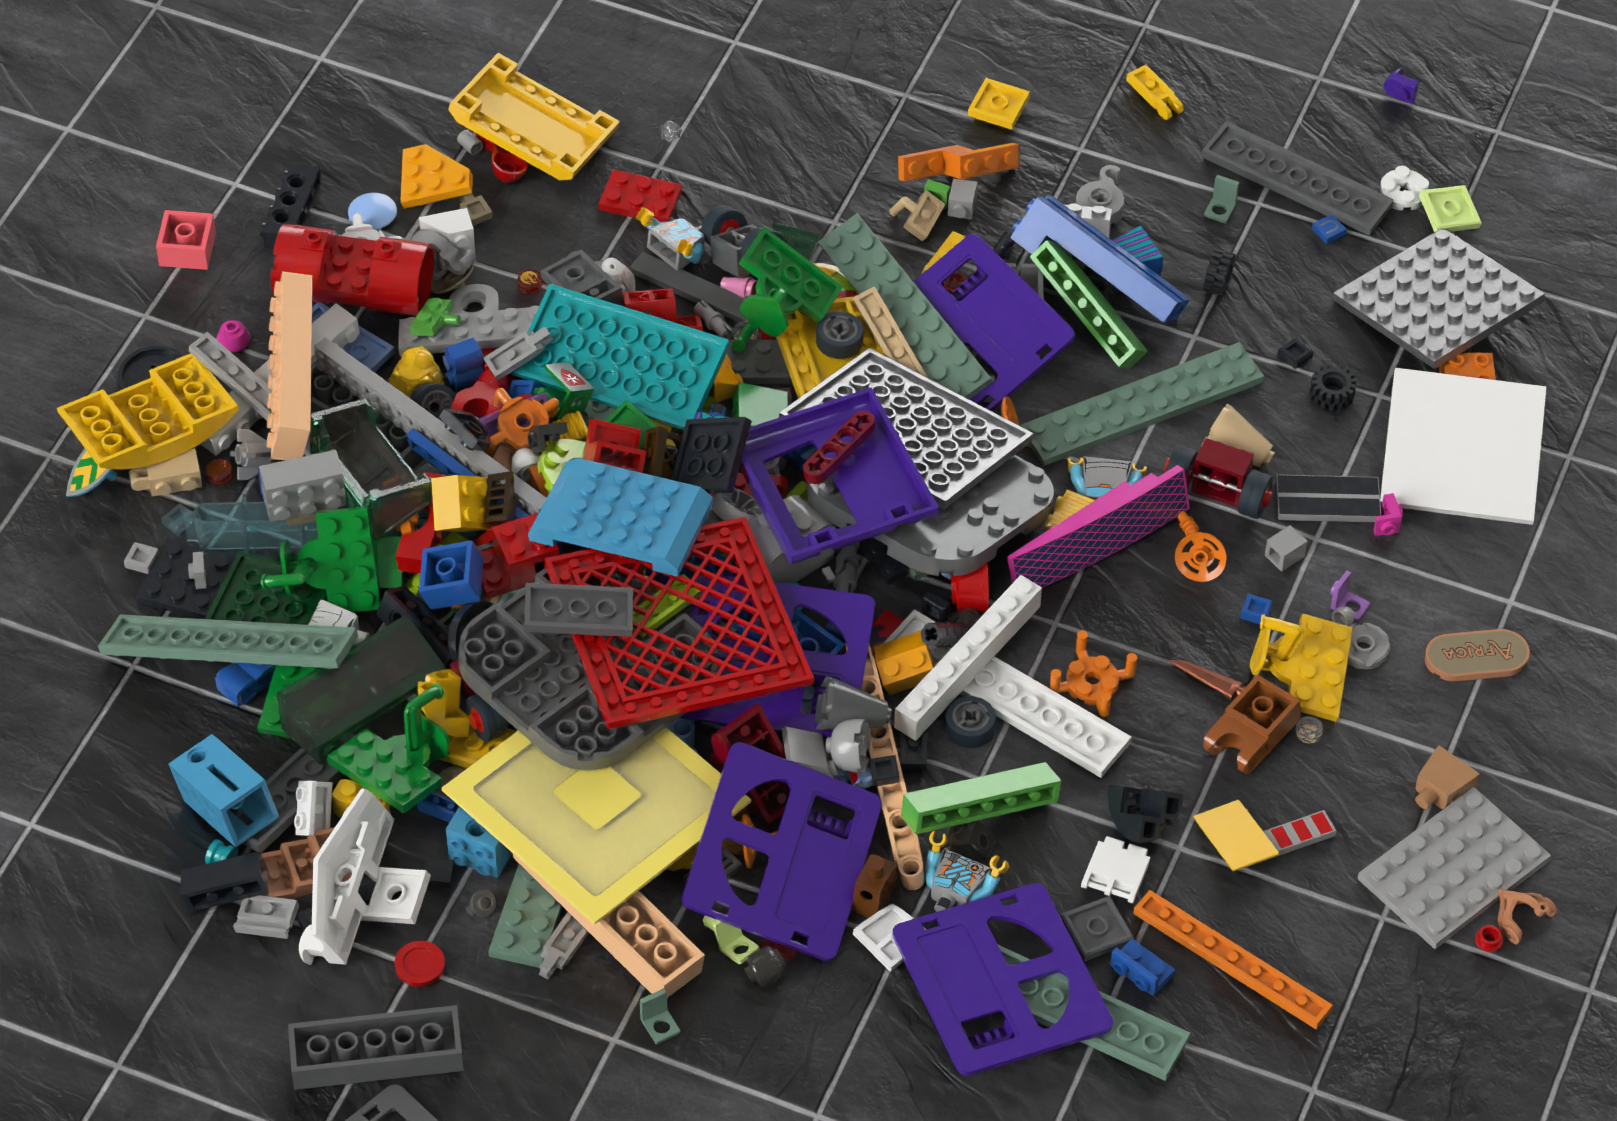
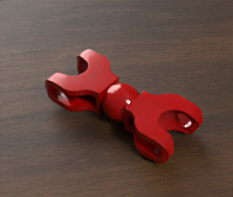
M482 348V367L484 372L478 377V381H476L474 386L457 393L451 410L470 412L475 417H484L498 411L502 406L497 408L493 405L496 390L503 388L507 392L512 380H521L523 378L509 373L497 381L484 361V357L497 348Z

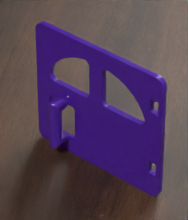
M970 234L913 281L940 316L953 328V332L965 346L969 345L998 374L992 384L970 399V401L980 405L990 397L993 401L985 407L990 411L996 409L1002 403L1004 397L1011 396L1075 339L1073 329L978 235ZM973 260L976 263L977 271L953 292L949 293L942 286V283L966 262ZM1049 346L1052 350L1040 359L1038 354Z
M701 575L697 583L708 587L712 579ZM721 575L722 578L732 582L736 578L734 576ZM740 579V581L738 582V585H741V586L744 587V584H743V582H742V579ZM717 582L712 590L725 594L729 587ZM774 582L791 624L794 611L799 607H805L829 620L840 631L848 650L843 655L803 650L812 674L816 676L811 714L801 712L804 686L686 712L679 718L699 722L707 720L716 724L727 725L755 704H759L762 706L775 732L782 733L781 728L787 726L822 734L825 739L832 737L833 730L816 729L818 723H815L818 695H822L826 689L821 687L825 677H832L862 690L875 611L874 599L865 594ZM733 590L729 597L741 602L746 594ZM708 595L704 603L716 607L720 599ZM750 598L746 605H752ZM727 602L721 608V610L729 614L737 609L736 606ZM693 604L691 618L703 628L712 612L708 611L707 615H698L700 607ZM717 615L712 623L717 624L723 617ZM708 628L706 632L716 641L717 638L712 635L713 629ZM723 639L721 641L722 644L733 648L737 642L735 640ZM742 643L737 651L750 656L754 648ZM717 648L718 659L725 661L729 653ZM759 650L755 659L767 663L771 655ZM733 656L729 664L742 669L746 661ZM750 664L747 670L759 667L754 664ZM725 669L722 675L731 674L734 672Z
M738 742L733 744L729 749L682 895L684 906L697 913L823 961L832 960L840 946L853 902L855 882L863 869L882 805L880 798L874 793L745 743ZM775 781L786 782L789 785L790 793L776 835L738 822L732 817V810L737 802L752 789ZM819 796L854 810V819L847 823L811 809L814 797ZM724 840L739 843L765 853L769 857L756 902L752 906L743 903L735 895L727 881L721 855L722 841ZM714 902L728 907L727 915L712 910ZM793 933L808 938L806 945L791 940Z
M1032 883L898 923L893 928V940L957 1071L962 1075L971 1076L1110 1032L1113 1027V1018L1048 892L1041 884ZM1015 897L1017 903L1003 906L1001 901ZM991 920H1004L1019 924L1041 937L1052 948L1053 952L1022 963L1009 965L1005 961L987 923ZM937 921V927L924 929V924ZM1055 973H1062L1067 977L1069 986L1067 1007L1056 1024L1048 1029H1043L1038 1026L1018 985ZM997 1012L1004 1014L1006 1019L1002 1027L967 1037L961 1025L964 1022Z

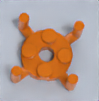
M498 388L495 392L493 405L497 408L502 406L497 419L499 432L489 437L491 444L484 453L490 457L493 456L496 446L504 440L518 450L529 448V428L549 424V418L556 416L559 400L552 398L541 404L536 400L523 399V397L511 399L505 389ZM524 417L529 420L530 425L525 428L520 427L516 420Z
M1081 630L1077 633L1076 653L1079 660L1070 663L1066 681L1061 682V671L1058 669L1052 670L1049 689L1058 694L1069 692L1074 699L1077 700L1079 698L1083 700L1084 704L1096 705L1100 716L1107 717L1110 713L1111 699L1118 690L1119 681L1133 678L1136 674L1137 655L1134 653L1128 654L1126 668L1117 670L1106 656L1089 657L1086 650L1088 633ZM1096 678L1099 680V683L1090 684L1086 679Z

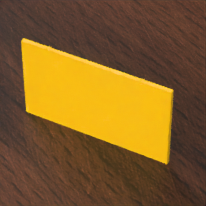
M1239 800L1193 816L1196 823L1232 871L1279 855L1273 843Z

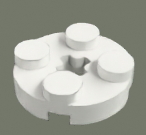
M1398 166L1382 178L1380 192L1394 199L1393 209L1403 211L1404 207H1411V210H1415L1423 205L1419 194L1421 190H1428L1429 181L1419 173L1409 170L1406 166ZM1400 188H1406V189H1408L1409 191L1404 190V191L1402 192V191H1400Z

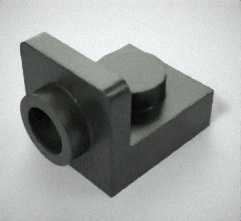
M567 422L537 425L529 428V447L532 448L533 453L545 451V441L559 440L560 435L568 432Z

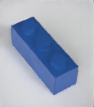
M433 792L420 801L417 807L420 812L450 823L459 805L451 798Z

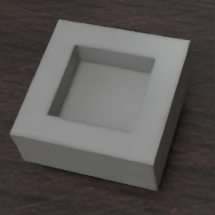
M134 542L124 560L125 568L148 574L159 554L158 548Z
M193 552V563H188L189 578L195 580L196 589L206 588L203 552Z

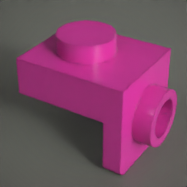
M1394 493L1384 494L1381 507L1382 516H1377L1375 519L1373 530L1375 536L1391 535L1400 531L1403 517L1402 505L1400 502L1397 503Z

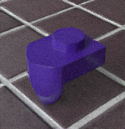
M1399 68L1388 76L1383 84L1384 89L1389 96L1413 104L1416 99L1419 82L1402 76L1403 69Z

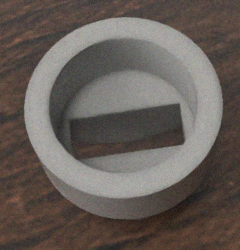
M1339 607L1332 612V620L1335 623L1349 626L1354 622L1355 614L1350 607Z

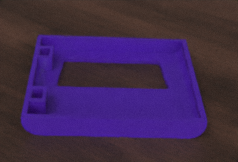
M872 387L750 427L739 469L787 561L791 565L818 556L820 551L829 548L836 550L896 530V526L906 522L911 525L939 515V507ZM860 411L870 412L875 418V431L831 474L856 524L835 530L831 526L807 534L808 536L806 537L802 536L764 464L809 444H814L818 450L855 413ZM846 436L841 439V441L845 443H849L854 440V438L850 436ZM829 452L825 455L826 458L831 459L838 456L834 452Z

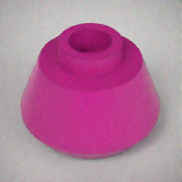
M230 320L221 325L216 340L230 352H239L248 346L250 333L241 322Z

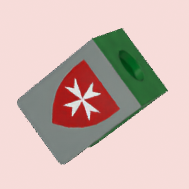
M570 363L546 364L544 369L567 393L565 394L563 391L553 387H540L534 389V394L546 393L548 400L552 398L558 399L559 406L556 413L558 418H562L568 413H576V411H580L581 415H583L594 388ZM580 397V401L576 405L573 401Z

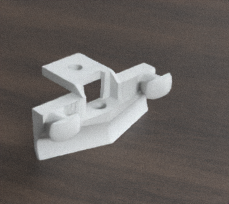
M366 789L359 791L313 859L312 925L305 929L299 942L300 957L308 965H312L314 956H323L332 964L346 965L361 920L415 924L431 877L427 870L379 867L394 818L375 795ZM352 873V876L349 880L342 882V879L346 874ZM364 873L376 882L369 905L365 904L358 893ZM402 891L398 899L392 900V896L396 892Z

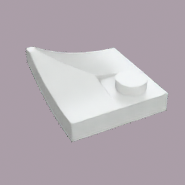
M891 904L853 930V935L891 972L904 961L893 940V928L898 923L914 918L896 905Z

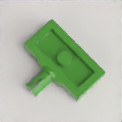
M440 298L428 299L409 326L411 335L434 336L446 324L459 325L461 322L460 315H449L453 309L452 301Z

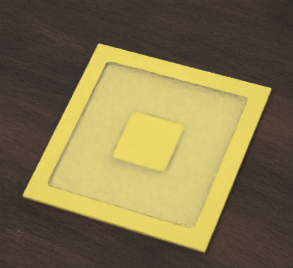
M667 727L620 762L597 770H578L562 766L550 759L521 732L517 731L444 785L442 791L591 923L596 925L699 844L721 773ZM744 795L737 802L732 810V817L751 803V799L747 795Z

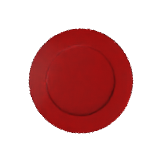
M428 941L408 943L398 951L395 957V970L398 977L404 983L411 986L422 987L430 985L441 977L445 969L443 952L438 946Z

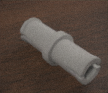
M705 300L695 305L694 312L700 315V318L705 322V326L709 330H713L719 337L732 339L735 331L724 321V317L720 312H715Z

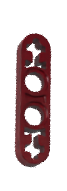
M867 411L855 413L805 462L803 471L804 478L808 483L820 484L824 482L875 431V418L873 414ZM846 436L854 438V440L849 443L841 441V439ZM829 452L838 454L837 457L832 459L825 457Z

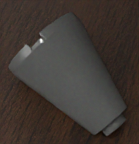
M825 677L821 687L826 688L825 692L822 695L819 694L817 699L815 723H818L816 729L834 730L840 722L848 719H866L865 722H868L869 728H883L885 723H889L892 710L888 707L887 701L835 678Z

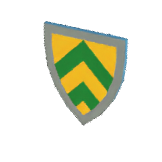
M84 448L71 471L66 496L74 497L85 494L97 487L105 478L114 481L117 478V473L113 469L100 468Z

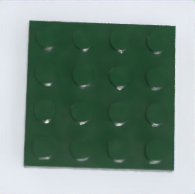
M238 551L205 619L309 625L320 600L328 601L326 589L315 588L305 581L303 584L295 585V590L292 594L286 593L285 586L264 589L261 585L262 575L265 573L268 575H282L281 561Z

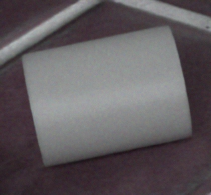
M466 129L458 135L457 142L471 155H477L483 149V142L470 130Z

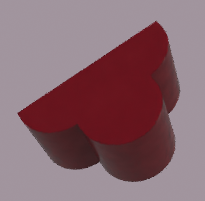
M759 704L749 708L712 736V745L715 751L709 755V764L720 773H722L729 749L738 742L786 759L785 749L762 706ZM775 781L752 789L745 794L751 799V803L746 808L757 820L769 825L784 813L790 793L789 785L786 782Z

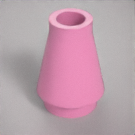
M753 277L722 278L720 287L744 299L749 295L757 296V280H754Z

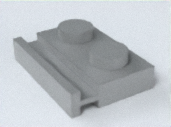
M261 895L243 899L237 915V922L234 923L233 927L236 933L288 939V932L292 928L299 904L297 900Z

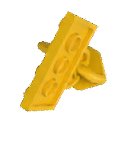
M1262 614L1260 622L1261 631L1250 660L1252 674L1257 675L1260 670L1271 671L1279 681L1289 685L1288 693L1300 700V710L1302 713L1336 722L1340 713L1353 628L1307 614H1302L1299 625L1276 618L1265 617V614ZM1271 630L1285 633L1283 637H1280L1274 643L1269 642Z

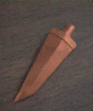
M1168 660L1179 669L1229 699L1237 697L1244 689V683L1193 663Z

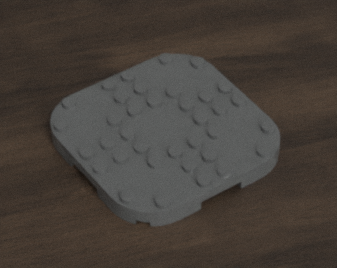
M1014 455L946 509L939 507V515L911 525L906 522L896 526V530L873 538L888 546L887 555L912 569L939 576V572H953V576L965 575L978 570L985 563L994 559L997 548L1020 532L1027 535L1048 519L1054 496L1053 484L1043 469ZM831 475L820 484L807 482L808 503L820 515L840 528L856 524Z
M546 568L535 575L534 583L552 584ZM616 571L612 576L613 579L622 583L628 577V575ZM592 576L587 581V584L600 586L603 581ZM633 578L629 586L641 590L645 583ZM609 583L606 585V587H616ZM525 589L501 606L495 603L476 616L466 626L461 635L458 664L460 673L467 685L545 755L562 766L578 770H597L612 766L685 714L681 713L608 729L572 635L524 632ZM647 589L645 592L651 596L654 595V593L649 589ZM641 598L636 606H639L646 600ZM683 613L682 615L675 614L654 630L691 646L702 627L686 613ZM705 632L704 636L712 639L711 636L707 632ZM647 634L645 637H641L638 635L636 639L648 644L653 636ZM603 635V638L606 642L609 636ZM615 637L610 645L623 649L627 642ZM657 639L653 647L665 652L670 644ZM700 641L695 649L707 654L712 646ZM632 644L627 652L640 657L644 649ZM674 646L670 654L682 659L687 651ZM716 649V651L714 652V654L712 655V656L715 657V658H718V657H717V656H718V651H717V649ZM609 651L614 663L618 655ZM649 652L644 660L656 665L661 657ZM691 654L686 662L699 667L704 659ZM623 657L619 666L631 670L635 662ZM666 659L661 667L674 672L678 664ZM708 661L704 670L716 675L718 665ZM640 665L635 673L648 678L652 670ZM682 667L678 675L690 680L695 672ZM617 672L622 684L626 675ZM657 672L653 681L665 686L669 677ZM699 675V677L697 678L696 681L703 680V679H708V678L705 677V676ZM631 678L627 686L639 691L644 683ZM674 680L671 686L681 685L682 683ZM648 686L647 689L645 690V692L653 691V690H657V689H655V688H653V687H651V686Z

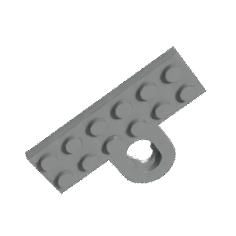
M484 284L463 286L455 290L449 298L453 305L449 315H460L461 322L459 325L446 324L434 336L411 335L409 328L415 317L399 319V355L402 356L407 349L420 347L421 345L427 348L431 354L443 353L446 347L474 337L481 349L501 347L523 332H528L539 306L499 310L498 293L493 287ZM472 302H479L483 307L482 310L474 313L465 311Z

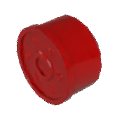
M988 562L978 570L965 575L953 576V572H951L952 604H956L959 613H985L989 609Z

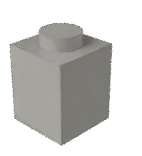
M953 178L948 202V216L972 219L977 196V182Z
M1290 525L1267 540L1265 556L1282 572L1305 557L1307 540L1302 533L1297 532Z

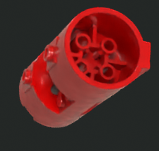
M283 224L278 232L273 254H275L274 269H271L273 295L275 282L280 281L283 271L312 275V302L329 304L334 302L369 307L373 311L417 316L427 300L431 299L430 294L434 274V249L431 243L380 237L377 241L338 236L335 230L294 224Z

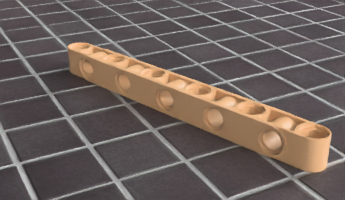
M869 644L862 691L866 693L872 692L871 695L884 700L875 659L872 656ZM889 721L888 724H884L883 728H869L870 750L868 752L870 759L896 755L900 783L877 786L901 883L908 890H917L925 882L923 859L917 834L912 831L901 817L903 795L907 793ZM898 826H905L902 829L897 828ZM911 871L917 872V873H915V874H913V875L907 874V873H909V872H911Z

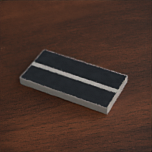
M1276 475L1278 520L1375 522L1376 517L1381 516L1378 477Z

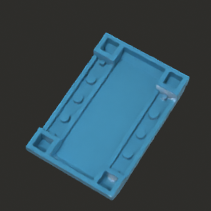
M576 458L565 463L534 521L528 537L529 541L553 547L558 540L653 564V571L678 577L713 506V497L699 486Z

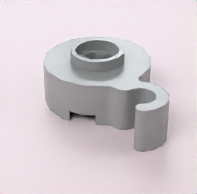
M1114 165L1103 167L1100 170L1099 181L1083 185L1078 190L1076 196V204L1081 206H1103L1112 209L1111 224L1114 223V225L1118 224L1122 219L1124 206L1123 193L1115 185L1119 184L1120 168Z
M429 229L419 230L410 238V241L431 243L433 245V280L440 279L448 270L454 274L463 275L475 261V254L471 249L462 257L457 248L453 247L445 237Z

